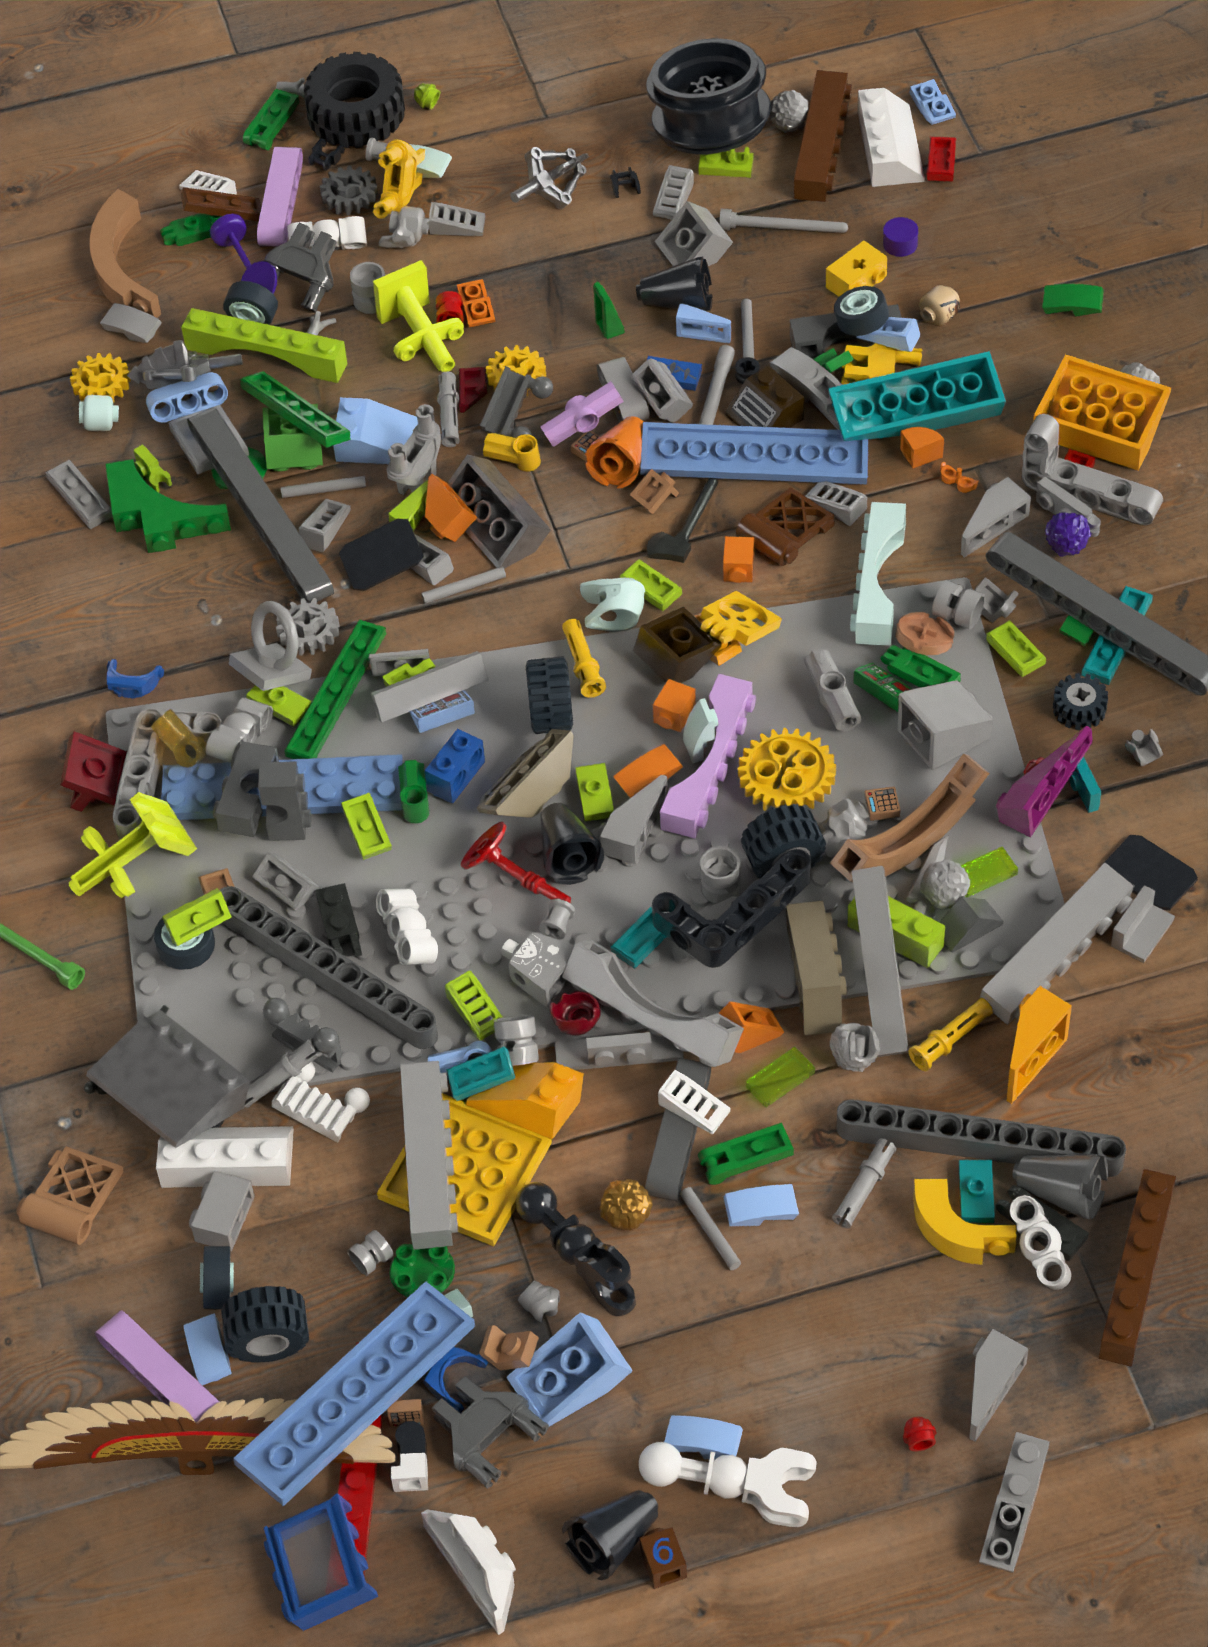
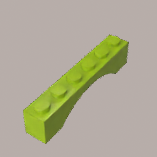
M191 308L181 327L184 343L189 351L208 355L231 349L259 351L291 363L312 378L334 383L339 382L347 366L344 341L194 308Z

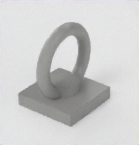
M275 601L261 603L256 608L251 622V634L255 648L231 653L229 665L262 691L310 680L312 669L296 658L298 634L290 613L285 607ZM268 613L275 614L281 621L286 634V649L278 643L266 645L263 636V622Z

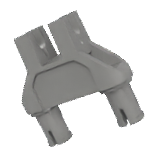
M427 404L419 406L418 410H416L418 424L412 430L413 433L405 445L395 443L388 450L390 463L386 469L387 477L396 482L398 493L402 495L406 493L408 488L412 492L423 484L425 475L426 480H428L431 474H437L436 459L441 444L440 427L434 420V409Z

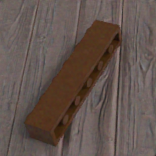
M817 70L794 177V199L826 202L827 192H832L834 175H831V173H836L838 157H835V154H840L841 138L838 137L844 135L845 120H842V118H847L849 103L846 100H851L852 84H848V73Z
M1148 1169L1143 1170L1102 1336L1099 1359L1132 1367L1173 1197L1176 1176Z

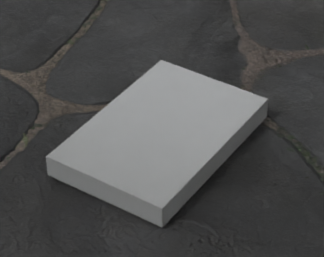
M221 405L215 406L214 408L248 456V447ZM205 410L168 423L170 431L197 474L214 467L193 437L187 419Z

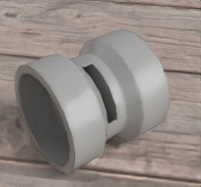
M376 1230L367 1234L364 1242L361 1244L356 1243L347 1250L353 1264L366 1276L376 1269V1265L379 1262H386L393 1256L390 1245Z

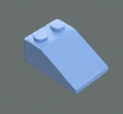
M340 397L336 422L350 431L351 440L333 445L336 462L389 464L388 450L395 443L405 445L413 433L412 430L418 424L417 417L370 399Z
M580 1312L534 1352L529 1367L516 1368L506 1378L516 1393L528 1401V1409L550 1427L608 1393L633 1370L599 1320Z

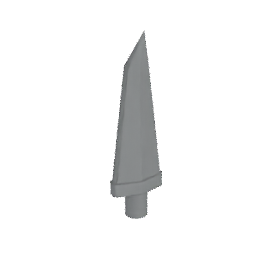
M948 836L932 846L911 891L908 893L906 900L914 905V910L925 914L926 910L935 911L936 908L928 899L924 898V894L920 890L921 877L924 876L927 867L932 862L937 863L944 860Z

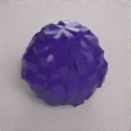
M1058 513L1053 515L1045 528L1048 544L1060 557L1079 554L1086 547L1088 539L1091 537L1087 518L1076 513Z

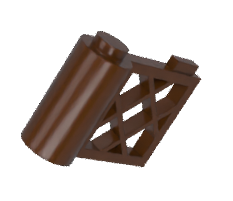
M790 487L758 513H748L745 515L736 528V537H754V549L779 565L784 566L791 564L796 559L799 552L798 549L819 532L825 534L835 526L834 514ZM792 499L800 507H785V503ZM769 515H781L782 521H771L766 517ZM786 515H801L802 521H787ZM806 515H817L821 520L807 521ZM788 529H803L804 533L797 538L788 532Z

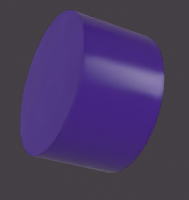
M905 217L893 218L886 222L883 228V247L885 251L898 257L908 256L915 252L918 247L917 224Z

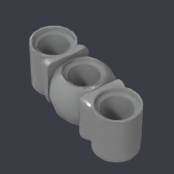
M245 697L241 698L233 709V713L228 715L223 724L219 725L218 730H214L209 736L206 754L231 763L234 752L238 753L242 741L254 743L257 736H260L261 732L268 728L273 715L272 706Z

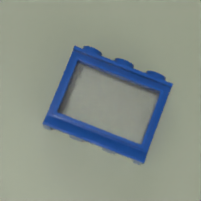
M338 1493L331 1499L271 1527H263L267 1538L264 1541V1548L268 1557L273 1561L276 1570L272 1573L273 1580L278 1590L282 1592L284 1602L281 1603L283 1615L289 1623L292 1622L303 1631L378 1597L377 1590L365 1581L363 1571L368 1569V1564L365 1557L357 1552L354 1540L359 1538V1533L346 1517V1513L352 1511V1506Z

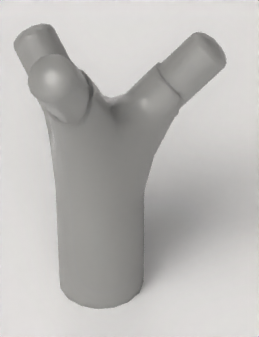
M301 78L297 82L278 81L276 89L304 97L303 83L305 79Z
M316 311L315 317L311 316L309 318L311 323L306 333L318 335L326 326L336 323V318L320 322L321 312Z

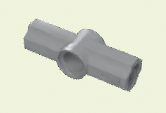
M822 648L812 650L805 657L804 662L819 692L821 705L827 708L837 730H842L843 732L853 730L857 724L861 723V716L846 687L845 676L838 671L829 650H823Z

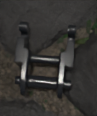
M320 138L312 148L313 153L308 157L309 165L313 166L317 163L323 166V170L327 171L331 165L335 166L339 162L341 154L345 152V147L339 145L330 154L322 152V147L326 146V140ZM321 156L326 157L325 160H322V159H319V158H320Z
M628 167V171L620 173L612 170L610 179L615 198H619V185L629 183L635 188L637 194H641L637 173L632 171L631 167ZM629 177V180L618 181L619 178Z

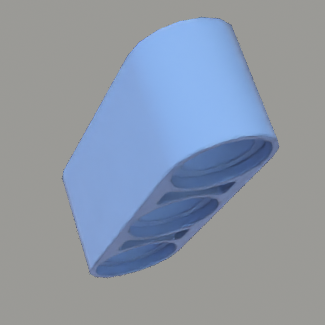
M210 372L197 376L196 380L191 382L180 381L151 391L146 397V405L152 418L157 422L163 423L224 403L228 396V390L221 377L217 373ZM219 386L216 391L208 392L210 387ZM193 394L189 400H181L184 395ZM161 402L166 403L163 408L155 409L157 404Z

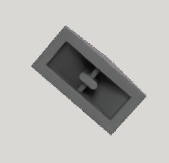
M961 896L939 923L945 925L944 944L953 953L1002 926L1004 921L986 899Z

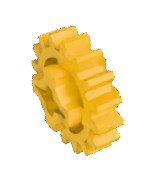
M515 345L514 350H510L506 346L504 347V353L494 352L495 358H489V366H486L488 384L494 387V392L505 366L511 368L513 372L523 376L527 374L534 379L541 376L546 377L544 358L539 357L537 350L530 353L528 346L523 350H519L518 345Z
M97 353L94 359L88 355L86 356L87 362L78 361V368H72L73 376H70V382L74 395H79L80 401H84L87 395H107L112 397L114 403L115 396L122 398L124 396L123 390H129L128 382H131V379L127 376L129 374L127 363H122L121 357L113 360L111 353L107 354L106 357H102L101 353Z

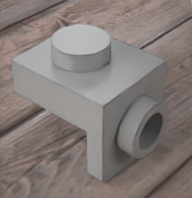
M986 577L974 589L985 594V603L981 614L992 623L1000 616L1006 618L1016 607L1013 601L1019 593L1013 590L1007 596Z

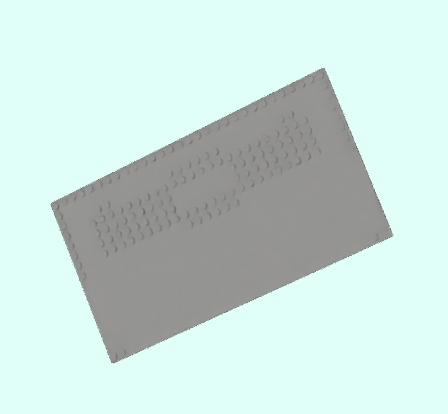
M963 577L949 580L962 585L963 591L969 588L972 589L968 578ZM945 580L882 590L885 596L894 604L891 645L903 648L895 637L896 626L902 616L912 612H925L930 614L929 618H937L932 615V606L938 589ZM854 594L766 608L782 618L780 627L777 630L747 646L740 643L742 652L720 666L709 659L693 678L681 683L695 688L696 703L700 699L705 698L708 707L709 695L718 674L752 682L753 695H756L754 710L752 713L748 712L745 717L747 718V724L744 734L738 735L736 739L737 749L735 756L729 758L726 763L728 764V770L725 780L723 782L719 781L717 785L718 795L714 805L709 804L707 809L709 814L705 828H699L695 839L661 830L659 812L636 864L604 855L602 866L597 872L594 869L587 875V880L572 885L555 882L554 878L550 875L548 876L545 871L540 821L541 812L532 818L479 813L477 806L480 804L484 793L531 746L544 739L547 734H535L531 728L525 667L527 661L531 659L564 656L568 664L573 714L571 732L574 738L570 778L562 785L561 791L546 802L543 809L553 803L567 805L597 838L601 824H606L609 818L584 821L575 767L605 763L614 810L629 800L630 797L613 776L628 764L658 746L665 744L683 766V768L667 780L668 791L671 787L683 782L696 772L708 757L715 739L707 741V747L703 748L704 760L692 763L683 742L684 728L680 733L672 729L662 728L654 723L653 703L666 683L633 652L640 628L585 636L591 657L599 663V675L606 683V690L601 695L593 698L584 697L581 694V682L573 671L575 661L567 639L480 652L488 681L465 689L474 702L475 714L419 733L409 712L385 722L378 720L370 693L386 687L382 677L384 675L372 676L371 670H366L317 758L402 755L403 763L407 760H416L419 763H424L426 769L458 728L483 740L485 763L453 804L427 792L430 813L428 818L421 823L407 822L404 819L402 810L378 811L392 845V850L365 860L362 859L344 813L311 814V828H306L305 840L269 841L266 816H261L254 837L221 832L218 829L216 818L179 820L197 850L186 856L160 848L158 844H155L123 866L135 889L134 894L129 897L125 896L137 1020L140 1022L158 1012L163 1005H166L169 1008L166 1015L246 1076L251 1082L279 1062L283 1054L294 1051L272 1037V1033L277 1028L271 1025L263 1014V1007L269 999L281 998L287 1003L290 1016L298 1013L300 1022L305 1019L309 1020L310 1028L318 1025L319 1029L329 1027L334 1029L339 1036L342 1051L340 1065L332 1073L312 1061L315 1067V1074L307 1082L308 1086L401 1071L400 1064L428 1062L429 1055L466 1047L472 1042L480 1041L446 998L445 985L467 971H472L502 1017L534 1016L536 1034L532 1037V1040L537 1042L538 1049L553 1047L557 1041L648 1031L647 1026L624 1018L622 1012L616 1008L607 1007L599 1003L601 1010L600 1019L589 1032L579 1036L563 1033L552 1020L550 1005L548 1007L542 1005L511 980L509 972L510 959L501 955L502 947L508 939L523 945L531 933L537 932L542 934L539 930V925L548 915V905L551 900L540 893L534 894L532 891L527 890V888L522 887L520 881L494 863L489 864L485 860L475 867L464 870L461 867V861L469 848L484 832L496 823L504 822L507 827L504 837L498 846L502 850L501 854L525 871H533L540 877L545 878L547 884L571 897L570 904L575 908V914L573 918L568 920L565 927V937L560 941L575 945L592 940L611 951V946L652 907L653 899L660 893L670 892L675 894L687 904H690L691 908L697 913L717 904L710 902L703 896L700 884L701 857L707 850L713 847L730 848L739 856L741 878L739 895L755 880H760L754 873L741 844V838L743 837V831L748 828L747 825L760 814L767 812V810H763L762 801L754 805L753 796L745 797V788H740V778H738L739 757H743L744 748H750L751 740L760 743L761 733L769 738L771 737V729H774L780 735L783 728H787L789 734H793L795 729L798 728L799 736H804L807 732H811V741L820 737L821 746L828 745L829 754H834L836 775L835 785H831V794H824L823 803L814 800V809L804 805L812 812L821 833L825 831L822 822L828 818V810L841 800L847 798L854 804L860 802L868 813L865 790L895 786L901 810L900 817L870 821V817L866 818L867 830L865 831L864 839L877 836L889 830L914 812L935 791L963 754L969 755L990 773L973 795L976 799L975 802L940 840L948 836L944 860L959 863L962 868H965V872L968 873L970 887L965 897L986 899L1004 921L1003 925L953 953L944 944V947L928 969L897 952L896 959L901 990L996 975L1065 903L1041 823L1030 838L999 822L998 810L996 808L997 801L1003 792L1008 793L1012 785L1024 776L1023 771L1025 767L989 644L986 640L981 617L973 629L955 624L954 618L947 621L955 632L952 647L945 653L926 656L961 673V681L959 683L965 689L967 688L972 692L975 701L982 709H987L993 718L991 738L931 770L897 731L898 712L853 683L854 671L857 668L874 663L912 689L920 688L889 672L887 669L888 665L881 661V656L887 652L890 646L856 644V634L850 631L851 614H857V611H853ZM721 615L724 619H726V620L729 619V618L725 617L724 615ZM736 618L739 621H745L741 618ZM757 618L752 620L760 626H763L765 624ZM818 648L829 650L838 671L845 676L846 687L861 716V723L857 724L853 730L846 732L837 730L827 708L821 705L819 692L804 662L805 657L812 650ZM466 655L431 661L438 667ZM326 677L313 678L284 687L303 696L312 703ZM252 688L109 710L106 713L109 745L127 751L138 713L146 708L212 712L219 715L223 724L225 718L233 713V709L237 706L240 699L246 698V694ZM272 715L268 728L262 731L260 736H257L254 743L277 747L279 760H290L291 758L285 757L284 750L301 720L293 727ZM165 748L154 797L161 799L163 765L223 763L226 761L206 754V751ZM931 848L910 864L885 877L889 897L912 909L914 908V905L906 899ZM268 852L274 853L312 880L320 889L345 883L359 931L362 956L355 957V954L352 952L351 941L340 944L344 956L429 1009L436 1018L438 1040L431 1048L419 1049L223 923L212 928L215 937V948L210 958L198 967L184 970L169 967L160 959L154 942V929L163 915L204 895L198 877L228 868L236 888L329 946L316 894L296 911L252 878V875ZM824 853L822 854V859L811 869L809 884L789 904L823 900L825 912H831L833 931H830V934L835 933L837 938L838 951L834 952V954H840L842 973H839V976H845L847 995H841V1000L867 996L868 991L860 933L847 926L848 905L855 897L853 882H850L830 864L833 858L828 857ZM411 889L414 891L419 905L418 911L424 916L426 929L430 930L431 936L434 937L438 946L437 958L433 964L403 965L399 962L397 950L394 948L396 943L388 935L387 924H384L383 917L377 912L376 897L380 890ZM786 907L720 967H707L697 959L686 957V951L679 948L667 937L636 969L618 958L623 971L631 983L657 1006L673 1013L686 1016L717 1014L730 1001L770 1008L771 1011L800 1006L794 963L791 957L787 933ZM936 908L935 911L926 910L924 915L940 922L950 909ZM1076 954V955L1070 960V962H1075V961H1077L1078 958H1079V955ZM568 981L552 1002L557 1004L563 993L571 994L578 992V990L573 988L572 983ZM475 996L472 999L466 1001L465 1005L477 999V997ZM481 1007L480 1009L476 1010L471 1014L474 1015L485 1008ZM489 1016L478 1024L481 1026L493 1018ZM495 1033L481 1040L487 1043L492 1051L497 1050V1046L501 1044V1041L495 1038ZM472 1053L469 1056L470 1060L482 1056V1054ZM282 1082L280 1085H278L270 1092L279 1091L284 1082Z

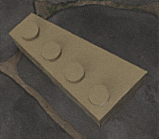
M823 900L788 904L786 906L787 933L791 957L794 963L796 986H798L800 1011L803 1013L804 1035L832 1033L837 1026L842 1024L841 995H847L845 976H839V973H842L840 954H834V952L838 951L836 934H830V931H833L831 912H825Z

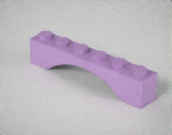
M718 674L709 695V709L714 708L718 718L713 747L704 763L696 772L683 782L669 789L660 810L661 830L695 839L699 828H705L709 812L707 809L709 804L714 805L718 795L717 785L719 781L723 782L727 774L728 764L726 763L729 758L735 756L737 749L736 739L738 735L744 734L747 724V718L745 717L748 712L752 713L755 707L756 695H753L752 682Z

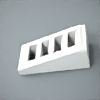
M195 170L179 185L180 190L183 187L237 195L235 181Z
M677 1070L673 1071L658 1092V1104L712 1135L730 1112V1107ZM688 1095L691 1096V1099L685 1104L683 1102ZM698 1103H703L698 1112H696L694 1109ZM711 1108L714 1109L715 1112L709 1120L704 1118Z

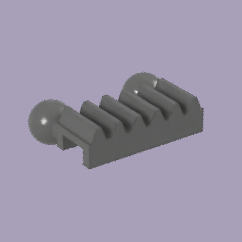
M505 366L480 424V429L488 433H496L514 438L524 434L532 435L527 427L518 426L513 428L514 420L517 418L519 409L522 407L523 399L526 398L527 390L531 389L537 398H548L553 392L552 381L544 376L536 379L527 374L523 376Z
M271 998L265 1003L263 1014L269 1023L277 1028L272 1033V1037L293 1050H296L308 1039H314L312 1045H315L322 1052V1055L313 1060V1062L333 1073L340 1065L342 1057L337 1032L329 1027L319 1029L318 1025L310 1028L309 1020L305 1019L300 1022L298 1013L290 1016L288 1005L281 998Z

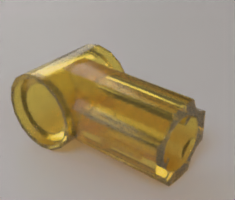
M172 709L164 713L151 726L153 731L174 753V758L179 765L192 767L207 755L206 742L201 737L195 736ZM186 745H191L195 749V758L187 755Z

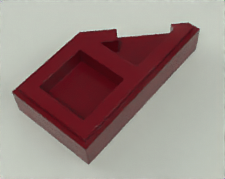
M486 367L459 368L460 413H464L487 394Z

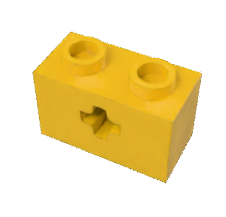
M862 241L826 268V288L840 297L846 291L853 288L874 286L876 283L882 282L887 276V256L866 241Z

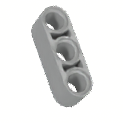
M625 357L597 364V373L601 385L604 386L611 381L624 401L613 408L618 421L621 422L629 416L638 417L643 421L649 419L647 402L631 377L633 373Z

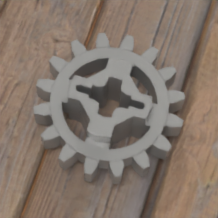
M305 598L301 599V604L299 605L294 602L290 603L291 609H287V611L290 613L297 629L299 655H303L305 650H309L310 654L314 655L317 648L324 652L326 651V643L329 645L334 644V637L339 636L338 627H340L334 607L328 609L326 601L318 605L316 598H313L311 603H306ZM277 617V636L280 637V643L284 646L287 645L286 634L281 621Z

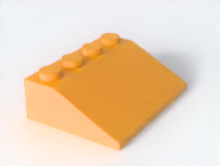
M1065 354L1034 414V420L1039 414H1048L1059 423L1058 445L1139 471L1151 446L1171 393V388Z

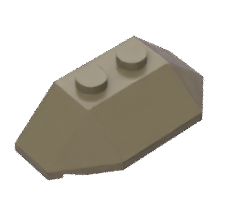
M551 729L544 739L531 746L484 793L480 804L477 806L479 813L528 818L539 814L546 802L552 796L558 794L562 789V785L570 778L573 733L569 730Z

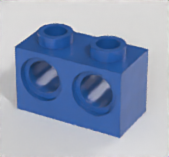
M457 728L425 769L427 792L453 804L485 763L483 740Z

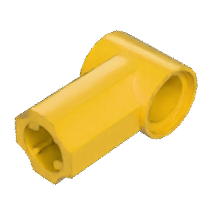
M488 433L484 440V457L516 463L518 469L524 472L534 471L540 466L541 459L537 440L532 435L524 434L514 438L496 433Z

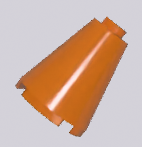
M635 416L626 417L592 442L586 450V468L590 475L604 486L612 484L617 485V488H624L636 479L641 464L644 422L640 418Z

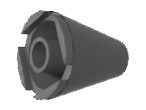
M1098 1154L1025 1155L1021 1161H1016L1013 1168V1179L1016 1180L1017 1186L1083 1219L1095 1218L1100 1210L1105 1191L1100 1190L1101 1180L1107 1181L1108 1178L1106 1157Z

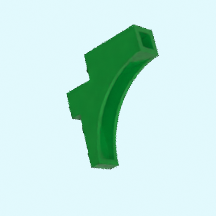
M133 459L105 464L116 532L143 528L148 553L176 549L175 540L231 531L226 504L195 505L168 498L155 491L142 479L134 465Z

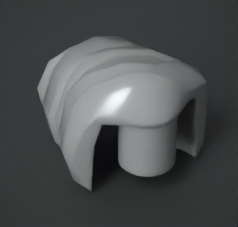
M1152 729L1149 730L1148 735H1144V732L1141 730H1135L1132 733V740L1130 742L1126 741V749L1141 766H1145L1163 755L1162 749L1158 744V737Z
M535 1280L520 1295L518 1302L538 1322H542L544 1313L548 1316H555L557 1314L560 1291Z

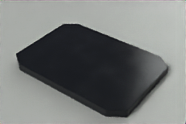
M399 518L345 544L339 552L353 589L359 591H366L418 565L424 557L408 519Z
M1129 835L1104 862L1134 886L1132 891L1134 894L1138 895L1144 885L1155 890L1153 905L1162 910H1171L1198 880L1193 868L1140 835Z

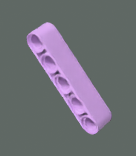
M274 147L257 228V242L259 246L278 247L288 241L287 226L291 224L302 170L303 154L301 148Z
M122 1310L95 1332L102 1346L159 1401L168 1406L169 1402L180 1404L190 1413L195 1422L199 1421L208 1409L219 1402Z

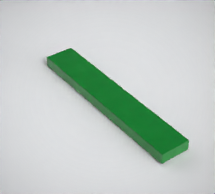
M264 371L240 379L243 390L326 448L351 440L350 431Z
M358 620L285 748V757L291 759L317 758L369 666V654H375L386 635V627Z

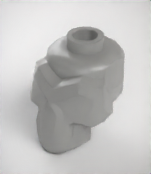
M404 206L400 212L392 211L389 232L393 234L382 236L379 240V247L404 248L416 245L421 240L422 235H427L429 231V218H425L422 208Z
M845 798L828 810V818L822 822V826L825 829L822 833L826 842L825 853L828 857L834 858L847 839L864 840L865 831L867 830L865 819L869 817V814L860 802L854 804L850 799Z

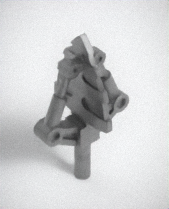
M533 147L524 156L528 167V184L510 194L511 200L517 203L535 193L552 202L556 208L564 209L572 201L571 195L577 186L576 182L587 171L586 167L581 165V162L587 159L589 155L585 153L576 157V153L572 148H568L565 152H556L554 150L541 151L538 147ZM561 158L567 161L547 172L544 170L541 160ZM573 168V179L567 183L562 192L553 185L554 180Z
M178 340L174 341L172 345L155 349V353L149 357L147 355L144 356L142 363L138 366L135 365L127 376L138 384L139 382L146 384L147 388L153 390V388L158 389L180 381L191 382L196 380V377L199 375L210 373L211 369L243 365L241 354L209 358L208 354L198 355L195 351L188 352L183 341Z

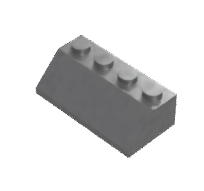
M467 454L448 482L477 516V519L465 532L496 568L503 566L505 569L536 552L551 531L548 525L488 459Z

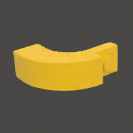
M914 1179L913 1200L915 1218L924 1237L938 1251L955 1260L980 1265L983 1262V1253H991L998 1256L1015 1253L1016 1225H975L966 1222L955 1214L949 1204L947 1179Z

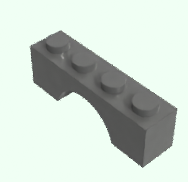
M898 304L888 306L889 317L902 318ZM835 313L790 319V342L792 348L799 350L812 359L823 354L832 343L838 340L848 338L860 339L857 336L848 335L841 331ZM863 340V341L869 343L870 345L875 344L874 342H870V341H867V340Z

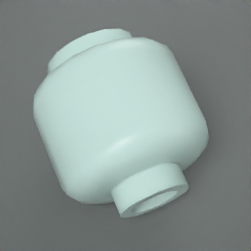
M87 395L84 401L79 402V423H83L84 428L88 431H110L113 422H118L119 405H113V399L110 396Z

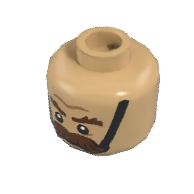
M937 285L931 289L919 302L922 319L927 323L937 326L947 323L960 309V299L957 292L953 288L943 285Z

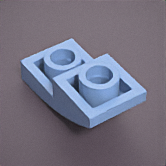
M934 79L910 86L909 93L913 101L931 125L956 117L947 95L941 94Z
M792 1184L749 1188L727 1193L723 1196L729 1226H760L764 1220H794L799 1214Z
M215 1313L183 1325L198 1382L201 1385H205L231 1375L228 1353L222 1341L220 1325Z
M671 1415L664 1442L671 1444L679 1452H700L704 1459H710L711 1452H715L714 1459L722 1455L736 1456L743 1429L735 1424L709 1418Z

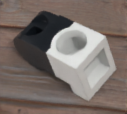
M414 1421L404 1422L399 1425L395 1433L398 1452L401 1457V1466H391L394 1492L428 1490L427 1443L424 1428L421 1424Z

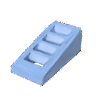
M680 304L676 315V335L678 337L730 343L731 320L689 305Z
M889 317L886 323L878 330L866 335L857 336V338L897 350L911 352L920 337V331L916 319Z

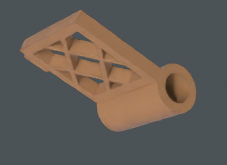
M66 1146L63 1151L57 1150L49 1161L48 1168H50V1171L35 1194L31 1193L27 1198L21 1199L17 1207V1216H19L20 1224L81 1245L90 1233L93 1219L124 1171L123 1166ZM69 1159L80 1162L83 1166L81 1169L65 1173L64 1166ZM100 1171L111 1173L108 1179L94 1183L91 1174ZM87 1176L90 1185L72 1190L69 1181ZM65 1183L68 1191L58 1195L48 1193L51 1186ZM90 1193L94 1194L95 1199L90 1207L78 1204L75 1199Z

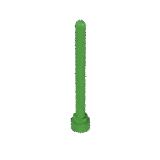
M0 923V938L54 971L62 985L73 990L81 984L85 976L84 968L74 962L63 963Z

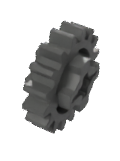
M348 165L347 170L338 167L337 173L330 171L328 172L329 178L322 179L323 185H320L322 203L327 204L328 210L335 208L336 214L341 213L342 210L346 211L347 215H350L352 210L359 214L360 208L369 209V202H376L375 196L378 195L375 176L371 177L369 170L362 173V167L360 166L356 170H352L351 165Z

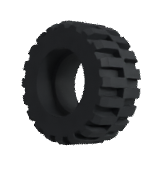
M353 51V54L340 53L338 57L334 58L331 56L327 58L323 64L320 62L306 78L304 99L309 126L318 137L326 139V142L334 146L340 144L345 148H349V146L363 148V145H367L370 138H375L376 141H384L389 138L390 132L394 133L403 121L405 104L402 79L397 69L391 63L388 64V61L382 57L376 58L375 54L368 52L367 54ZM356 97L367 98L358 102H342Z

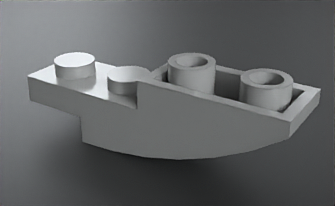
M792 347L770 362V366L804 396L806 403L810 400L840 430L828 388L842 384L830 372L809 356Z
M1016 1432L979 1560L980 1564L1011 1573L1014 1572L1038 1492L1050 1441Z

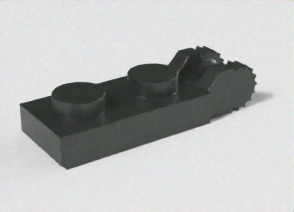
M345 883L315 890L329 946H332L334 950L344 955L340 944L351 941V948L355 957L362 956L359 931Z
M1012 1185L1007 1191L1009 1197L1013 1200L1023 1195L1031 1197L1026 1190L1021 1189L1017 1185ZM1034 1197L1042 1206L1044 1216L1049 1221V1224L1054 1226L1060 1233L1062 1241L1060 1251L1063 1253L1064 1259L1070 1261L1087 1241L1089 1232ZM1000 1199L995 1205L997 1211L1016 1225V1222L1010 1215L1011 1203ZM1033 1205L1024 1206V1211L1019 1214L1021 1220L1026 1221L1033 1217L1035 1213ZM1038 1235L1035 1238L1036 1241L1045 1247L1048 1245L1047 1235Z

